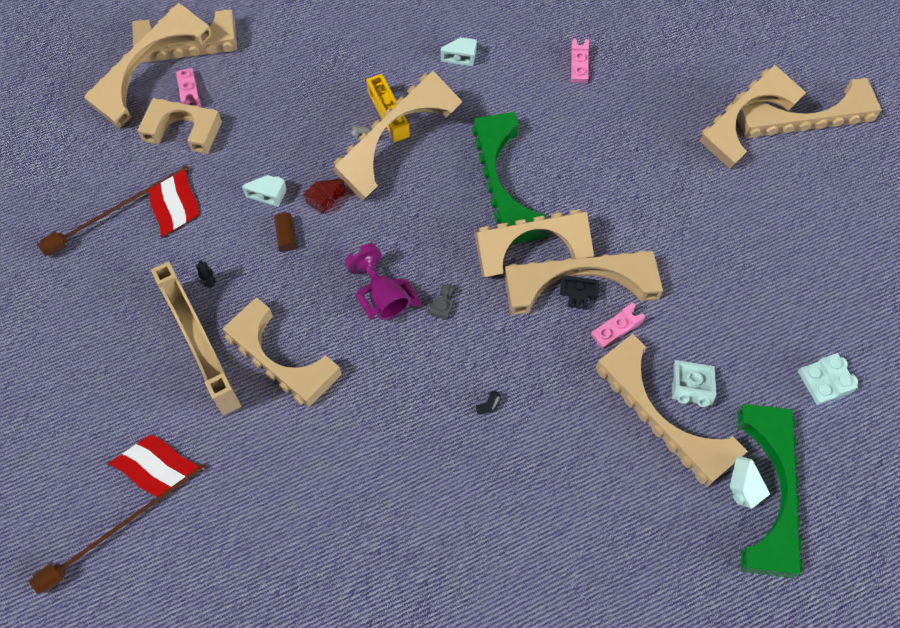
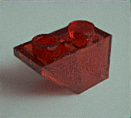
M344 180L316 181L304 193L306 204L323 215L326 210L331 209L338 198L344 195L346 191Z

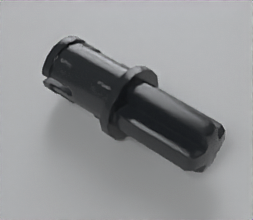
M198 261L199 263L196 264L199 278L203 280L206 287L214 286L216 280L213 277V270L208 266L207 262Z

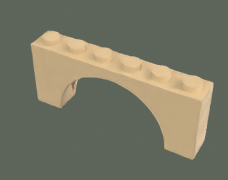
M232 10L215 11V17L210 26L212 36L202 46L194 43L171 45L152 53L141 63L237 51L235 20ZM149 20L132 21L133 47L152 29Z
M776 65L771 69L766 68L760 74V77H762L760 80L757 81L755 79L748 86L749 90L747 92L743 91L736 98L738 101L735 104L732 102L728 105L723 116L719 114L713 122L715 124L712 127L708 125L701 132L703 136L699 141L729 169L747 152L739 142L736 134V118L743 107L754 102L765 101L778 104L789 111L806 93Z
M581 209L569 211L570 214L564 216L560 212L551 214L552 218L547 219L544 216L533 217L534 221L527 222L526 219L517 220L515 225L508 226L507 222L497 224V228L490 229V226L480 227L479 231L474 232L482 276L488 277L503 274V259L507 248L516 237L533 229L547 230L560 237L568 247L572 259L593 257L594 252L587 212H581Z
M256 297L223 328L226 335L224 338L229 344L237 345L239 347L238 351L243 356L252 358L251 362L258 369L262 367L266 371L265 374L272 381L276 379L280 383L279 386L286 393L290 391L297 403L300 405L305 404L309 408L342 375L340 367L326 355L311 365L297 368L281 366L270 360L262 350L261 341L263 331L273 315L270 308Z

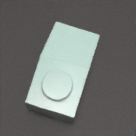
M460 37L441 47V62L473 66L477 40Z
M269 175L246 183L242 187L247 198L279 207L287 191L285 181L282 178Z
M738 456L735 461L730 488L737 504L752 509L770 493L753 460Z

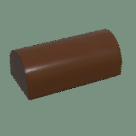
M287 212L278 213L275 215L274 221L279 252L298 249L292 215Z

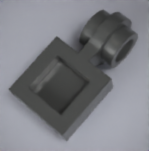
M451 284L442 285L440 295L443 297H434L429 315L444 320L448 319L453 306V301L447 299L448 297L451 298L454 292V287Z

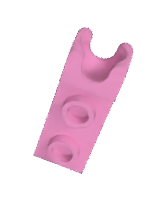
M575 38L572 40L571 82L573 83L588 82V39L585 40L584 45H578Z
M193 68L176 71L181 103L186 105L195 103L196 106L201 107Z
M634 303L625 307L616 316L591 332V336L602 349L644 322V314L632 315L635 308Z

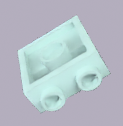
M838 353L822 358L818 362L798 370L816 405L851 394L858 388L856 376L849 373L846 359L840 357Z
M675 360L673 365L672 399H676L682 404L693 402L698 403L701 407L712 406L716 397L715 366Z

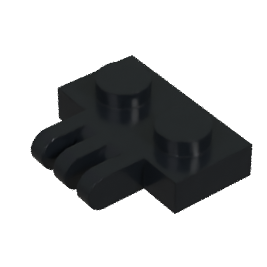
M562 275L559 295L569 296L568 307H572L573 301H576L575 308H579L580 302H583V309H587L588 299L597 300L599 280Z

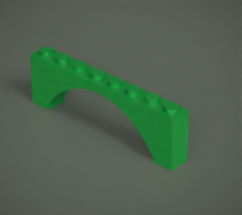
M515 112L474 118V126H471L472 135L476 136V150H480L479 161L480 164L484 165L483 176L488 181L486 183L487 192L491 193L492 196L490 198L491 207L495 208L496 211L494 213L495 222L499 224L508 222V226L515 225L517 220L526 219L527 222L534 221L533 217H545V213L539 214L522 206L508 195L496 174L495 164L498 155L508 141L518 136L519 124ZM543 229L529 230L516 237L511 244L547 238L548 231Z
M743 404L737 411L738 430H743L750 435L770 458L779 479L781 498L779 512L770 531L756 545L752 547L746 546L740 550L741 572L794 578L800 575L803 568V562L799 556L802 541L798 536L801 521L797 515L800 501L799 496L796 495L798 476L795 475V468L797 466V456L794 454L796 436L793 434L795 417L792 414V409Z

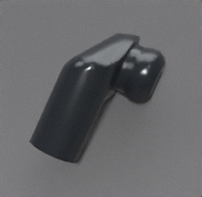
M491 391L486 403L476 405L477 414L494 412L501 402V395L497 391Z

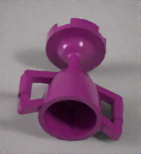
M374 243L362 245L359 247L361 251L353 256L350 253L347 256L345 265L351 274H361L367 271L372 279L370 284L358 290L355 295L369 319L373 320L377 314L380 320H387L403 312L409 305L415 307L421 305V300L408 280L391 279L376 273L373 267L380 261L382 252ZM368 292L370 294V299L374 309H372L369 302L364 296Z

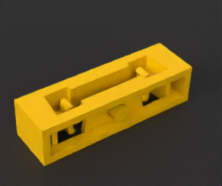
M379 74L366 79L367 92L383 120L385 118L383 114L390 107L393 110L397 105L395 104L396 99L384 76ZM405 116L396 119L386 127L394 143L410 137L409 123Z

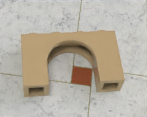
M153 98L137 131L142 141L159 145L166 128L170 124L180 120L190 121L194 123L187 140L191 151L208 154L222 120L219 112L214 109Z

